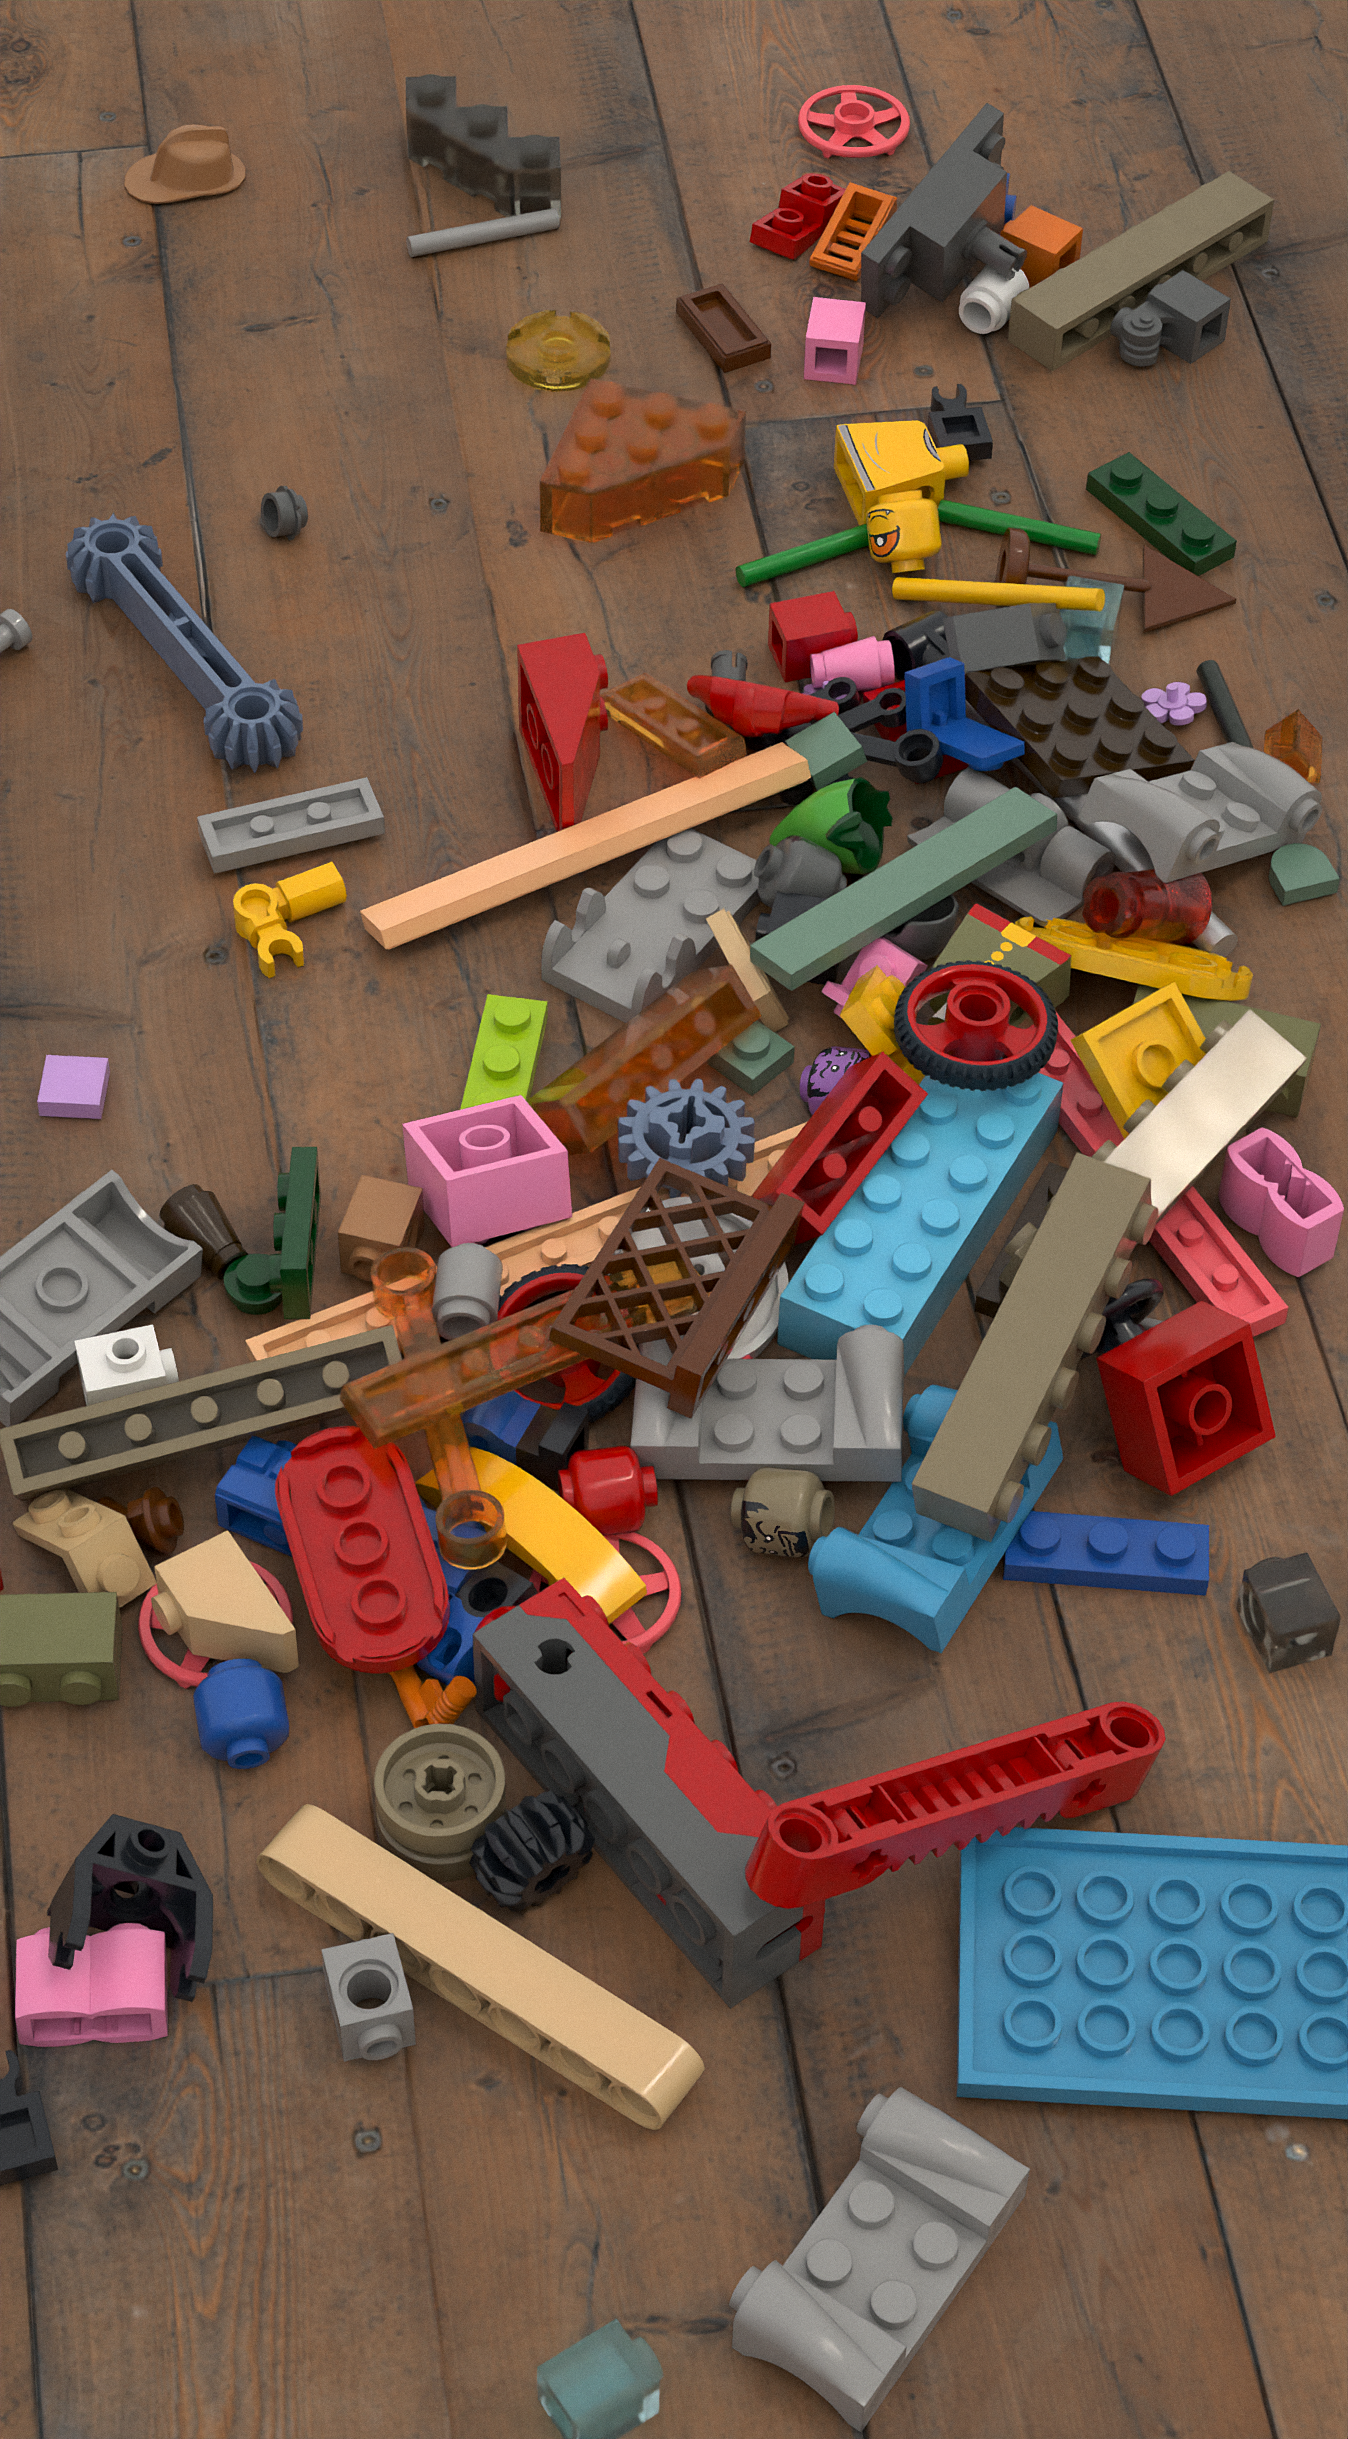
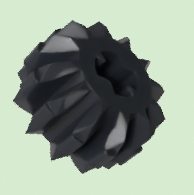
M553 1791L542 1792L537 1797L525 1796L517 1806L511 1809L505 1808L502 1816L496 1821L486 1824L484 1829L486 1833L477 1838L471 1847L473 1855L469 1864L477 1874L476 1880L489 1897L493 1896L500 1907H507L511 1912L521 1911L529 1905L539 1906L546 1897L553 1893L560 1894L561 1888L566 1883L577 1879L579 1875L578 1870L590 1862L593 1855L591 1849L595 1838L587 1828L588 1822L576 1806L572 1807L563 1796H557Z

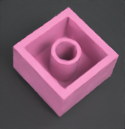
M522 1095L402 1124L408 1185L423 1188L424 1211L451 1247L464 1243L482 1245L493 1237L521 1230L528 1231L540 1225L572 1218L568 1151Z

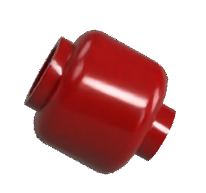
M622 1445L577 1451L570 1457L568 1469L558 1470L559 1496L579 1512L603 1536L639 1531L645 1521L646 1507L658 1506L653 1466L641 1467L637 1454L629 1446Z

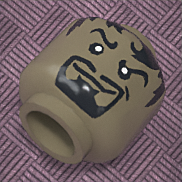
M761 1467L751 1475L745 1488H737L734 1492L731 1503V1523L734 1528H741L743 1540L752 1552L807 1558L817 1539L821 1536L828 1537L833 1529L835 1516L834 1496L832 1491L824 1490L821 1479L817 1474L808 1471Z

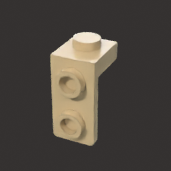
M69 1489L54 1490L41 1495L29 1505V1512L13 1522L18 1536L63 1558L79 1593L117 1592L120 1608L157 1584L125 1515Z

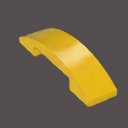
M462 1446L415 1482L418 1494L450 1518H453L455 1515H466L478 1521L488 1534L493 1535V1538L548 1580L549 1586L565 1577L582 1597L585 1595L593 1597L603 1609L609 1624L647 1594L645 1583L633 1568L579 1512L535 1477L497 1455L475 1447Z

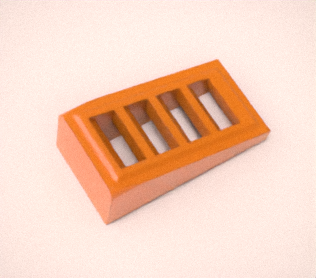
M850 182L809 259V266L858 281L861 276V252L897 211V197ZM857 217L872 222V224L869 225L860 221L854 220V218ZM850 229L865 234V237L846 232V230ZM839 241H842L851 245L858 246L859 249L855 250L843 245H839L837 243ZM832 252L853 260L852 262H848L830 256V253Z

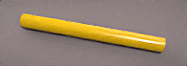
M903 577L895 578L892 586L893 597L896 600L997 606L1056 603V609L1099 612L1102 611L1105 604V593L1101 588Z

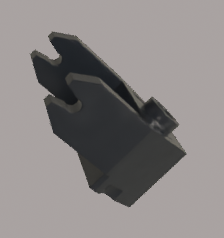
M112 1814L75 1858L47 1910V1916H51L48 1957L53 1966L71 1970L75 1950L82 1951L88 1926L108 1931L110 1928L123 1923L141 1924L150 1930L165 1932L166 1947L171 1948L170 1989L175 1998L193 2002L197 1982L204 1984L207 1978L212 1955L213 1894L181 1832ZM115 1890L130 1893L134 1896L123 1898Z

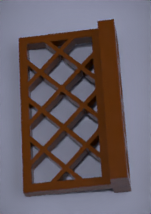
M659 1158L551 1326L549 1340L669 1392L670 1397L667 1408L692 1418L794 1247L805 1203L780 1193L772 1206ZM665 1184L688 1194L692 1203L665 1208L658 1192L662 1185ZM733 1213L754 1223L750 1229L724 1234L716 1216ZM701 1219L709 1237L681 1242L673 1225ZM659 1228L666 1245L638 1250L631 1236L632 1232ZM718 1253L725 1270L698 1276L690 1258ZM675 1261L683 1279L655 1284L647 1267ZM632 1270L640 1288L611 1293L604 1276ZM692 1296L699 1313L671 1319L663 1301ZM648 1304L656 1319V1323L628 1328L620 1309ZM605 1313L613 1331L594 1335L574 1326V1324L580 1317ZM665 1339L673 1356L667 1366L640 1355L636 1345Z

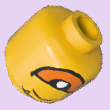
M921 490L877 496L878 505L871 507L866 513L869 548L872 559L879 563H891L892 573L925 569L924 558L935 556L942 547L936 503L929 499H922Z

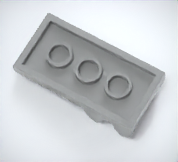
M692 828L657 841L605 897L602 893L592 888H586L582 891L576 909V922L573 930L554 920L547 932L543 945L541 959L542 980L642 1031L720 946L706 918L724 908L726 912L730 911L739 925L761 901L758 894L759 878L754 876V867L757 860Z

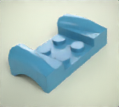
M930 1385L921 1395H913L904 1411L903 1427L908 1432L912 1454L902 1467V1482H893L859 1535L844 1527H837L828 1537L821 1536L818 1538L809 1555L808 1570L813 1575V1582L822 1615L831 1618L846 1613L874 1615L905 1629L930 1650L942 1653L1063 1460L1057 1423L1050 1421L1047 1427L1051 1428L1052 1433L1047 1451L1038 1466L1028 1465L1020 1481V1484L1024 1485V1492L1018 1511L1010 1523L1000 1522L991 1542L917 1514L912 1482L958 1392L955 1389Z

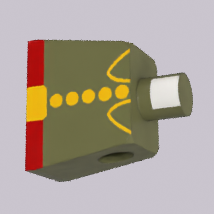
M977 903L969 910L933 964V968L940 964L946 965L948 962H966V960H971L972 962L979 960L984 963L992 962L995 965L1001 964L1002 967H1010L1013 971L1017 970L1021 972V975H1026L1029 977V980L1036 982L1037 986H1040L1043 992L1048 995L1054 1008L1069 997L1071 955ZM950 992L930 1000V1007L935 1014L928 1020V1025H937L945 1021L947 998ZM1010 1000L1008 1024L1017 1028L1027 1029L1033 1024L1032 1020L1020 1006Z

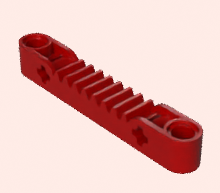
M1124 1701L1111 1702L782 1803L772 1809L745 1866V1879L750 1889L761 1900L780 1908H800L863 1887L882 1875L888 1868L891 1872L898 1871L908 1858L916 1865L921 1863L930 1851L938 1858L943 1856L952 1844L958 1850L965 1849L974 1837L980 1843H984L996 1829L1002 1836L1010 1833L1017 1823L1023 1829L1029 1828L1039 1816L1044 1822L1051 1821L1057 1813L1066 1819L1075 1818L1128 1801L1139 1792L1166 1740L1165 1730L1152 1713L1137 1704Z

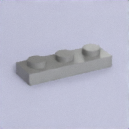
M367 777L197 817L199 836L214 874L385 834L384 816Z

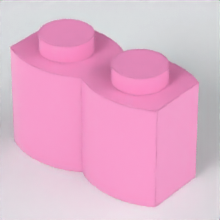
M1262 1127L1228 1145L1218 1196L1222 1208L1231 1220L1244 1230L1258 1235L1260 1245L1269 1259L1279 1268L1293 1276L1300 1277L1331 1260L1334 1257L1344 1212L1342 1201L1334 1188L1319 1175L1303 1169L1301 1160L1294 1148L1281 1136Z
M123 1923L110 1928L106 1932L92 1936L86 1935L82 1951L75 1950L71 1970L53 1966L48 1957L50 1927L39 1930L35 1935L17 1939L15 2021L19 2044L36 2047H61L77 2045L91 2040L123 2043L151 2041L168 2036L165 1932L150 1930L148 1927L137 1923Z

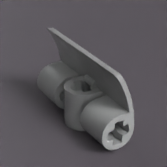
M967 767L954 779L949 787L944 802V816L930 826L907 835V842L914 847L1011 789L983 772ZM1033 793L1030 795L1032 798L1057 813V830L971 883L1024 916L1034 918L1035 923L1044 927L1048 923L1047 920H1053V918L1064 919L1090 900L1110 877L1116 858L1115 853L1073 827L1068 826L1067 818L1056 802L1043 794Z

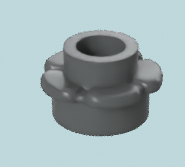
M279 486L276 492L266 493L262 498L261 518L267 534L271 537L286 536L290 541L307 524L308 510L304 498L301 495H297L293 489H288L287 486Z

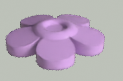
M1182 682L1168 684L1166 692L1157 688L1148 689L1141 696L1144 706L1160 723L1170 719V723L1173 725L1189 724L1193 722L1194 714L1202 712L1207 707L1206 696L1197 692L1190 693V686Z

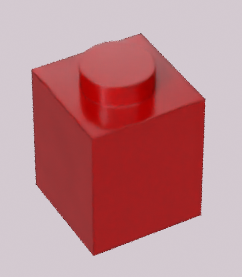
M835 591L774 602L769 605L768 647L785 683L811 678L810 654L821 653L825 650L858 641L854 616L851 612H844Z

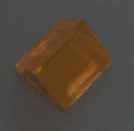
M1297 709L1265 731L1263 752L1289 765L1308 782L1320 783L1323 737L1302 712Z

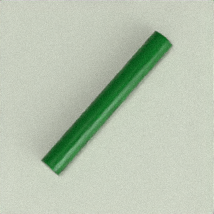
M941 499L938 506L940 522L1004 535L1008 527L1024 530L1032 542L1097 555L1100 547V533Z
M867 523L739 565L735 570L737 580L741 587L744 588L869 546Z

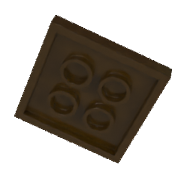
M1085 656L1076 659L1040 662L1038 664L965 673L966 701L991 728L1024 741L1025 754L1017 758L1054 799L1088 794L1094 778L1131 769L1149 782L1190 771L1195 760L1179 744L1175 735L1154 717L1144 706V702L1128 689L1112 671L1111 666L1099 656Z

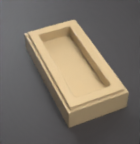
M723 908L706 918L749 1003L763 1024L773 1032L789 1025L787 1021L789 1017L766 973L750 962V943L730 911L726 912Z

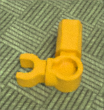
M330 862L278 881L273 889L264 884L254 883L245 885L236 892L233 899L236 931L241 937L248 939L252 947L258 948L259 968L268 978L275 976L273 956L276 954L289 955L297 968L304 965L303 943L296 934L287 931L285 919H288L289 923L346 902L347 894L344 881L334 863Z

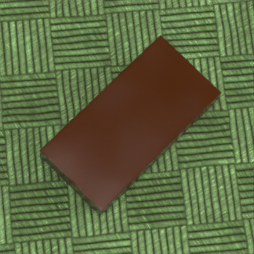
M723 283L676 298V313L724 373L771 358V342Z

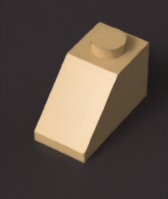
M228 1530L154 1566L158 1595L151 1598V1603L156 1617L168 1635L176 1632L179 1633L192 1654L224 1661L252 1659L258 1661L262 1668L288 1673L299 1667L296 1630Z

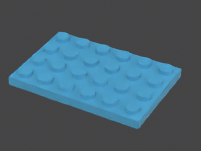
M1014 1827L1005 1836H1002L996 1829L984 1843H980L974 1837L965 1849L960 1850L956 2097L1348 2119V1845L1041 1828L1023 1829L1022 1827Z

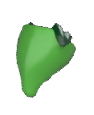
M862 777L830 784L798 804L775 827L769 842L776 846L788 836H801L835 853L841 862L842 873L862 875L872 873L877 869L882 858L884 827L892 826V814L887 807L890 801L889 791L877 790L869 781Z

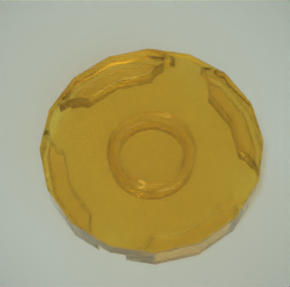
M543 310L524 317L511 327L506 344L507 367L517 380L532 388L551 392L574 391L593 384L605 374L611 361L609 334L598 321L583 313L570 311V317L556 316V310Z

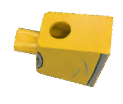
M918 420L836 425L834 469L859 526L866 524L867 511L871 507L878 505L877 496L921 490L922 499L932 500L938 508L941 499L944 500L945 480L967 477L969 474V460L965 446L958 444L936 448L925 423Z

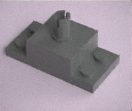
M986 103L861 252V302H866V311L876 318L880 317L890 303L894 306L900 303L908 292L911 283L943 303L977 260L1002 274L1007 280H1011L1015 276L1012 268L1017 272L1021 269L1027 256V250L1019 248L999 235L1004 229L1007 172L1001 166V155L1005 145V138L1003 137V112Z

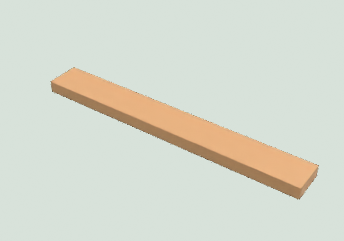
M783 742L363 909L360 911L365 930L385 949L390 950L804 783L811 778L808 760Z

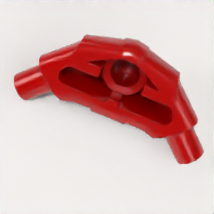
M694 675L687 683L688 693L694 698H699L712 711L715 719L732 727L734 732L745 737L762 736L764 733H780L784 729L809 723L811 720L819 721L833 712L837 716L839 713V706L836 701L718 676Z

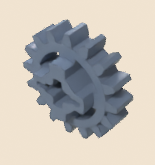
M670 1079L668 1092L662 1094L651 1085L646 1087L645 1103L630 1099L627 1103V1117H620L618 1121V1159L621 1163H627V1177L630 1181L639 1180L643 1177L647 1178L658 1159L662 1158L727 1187L728 1177L743 1181L746 1177V1163H753L755 1150V1122L753 1118L744 1117L745 1103L741 1099L726 1103L727 1088L723 1086L716 1088L711 1094L704 1092L701 1079H695L690 1089H681L676 1079ZM665 1184L662 1185V1187L669 1189V1198L681 1197V1191Z

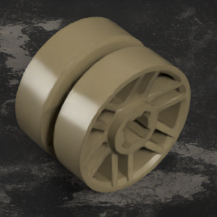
M430 1724L412 1729L395 1739L383 1752L376 1766L374 1789L378 1837L382 1848L436 1882L457 1881L475 1874V1871L469 1864L473 1855L471 1847L477 1838L486 1833L484 1830L486 1824L496 1821L503 1815L506 1808L504 1767L499 1754L491 1743L480 1734L462 1726Z

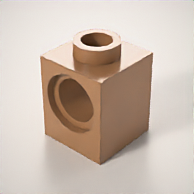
M361 1175L338 1230L340 1268L342 1273L355 1275L365 1281H382L386 1283H394L406 1277L425 1229L423 1188Z

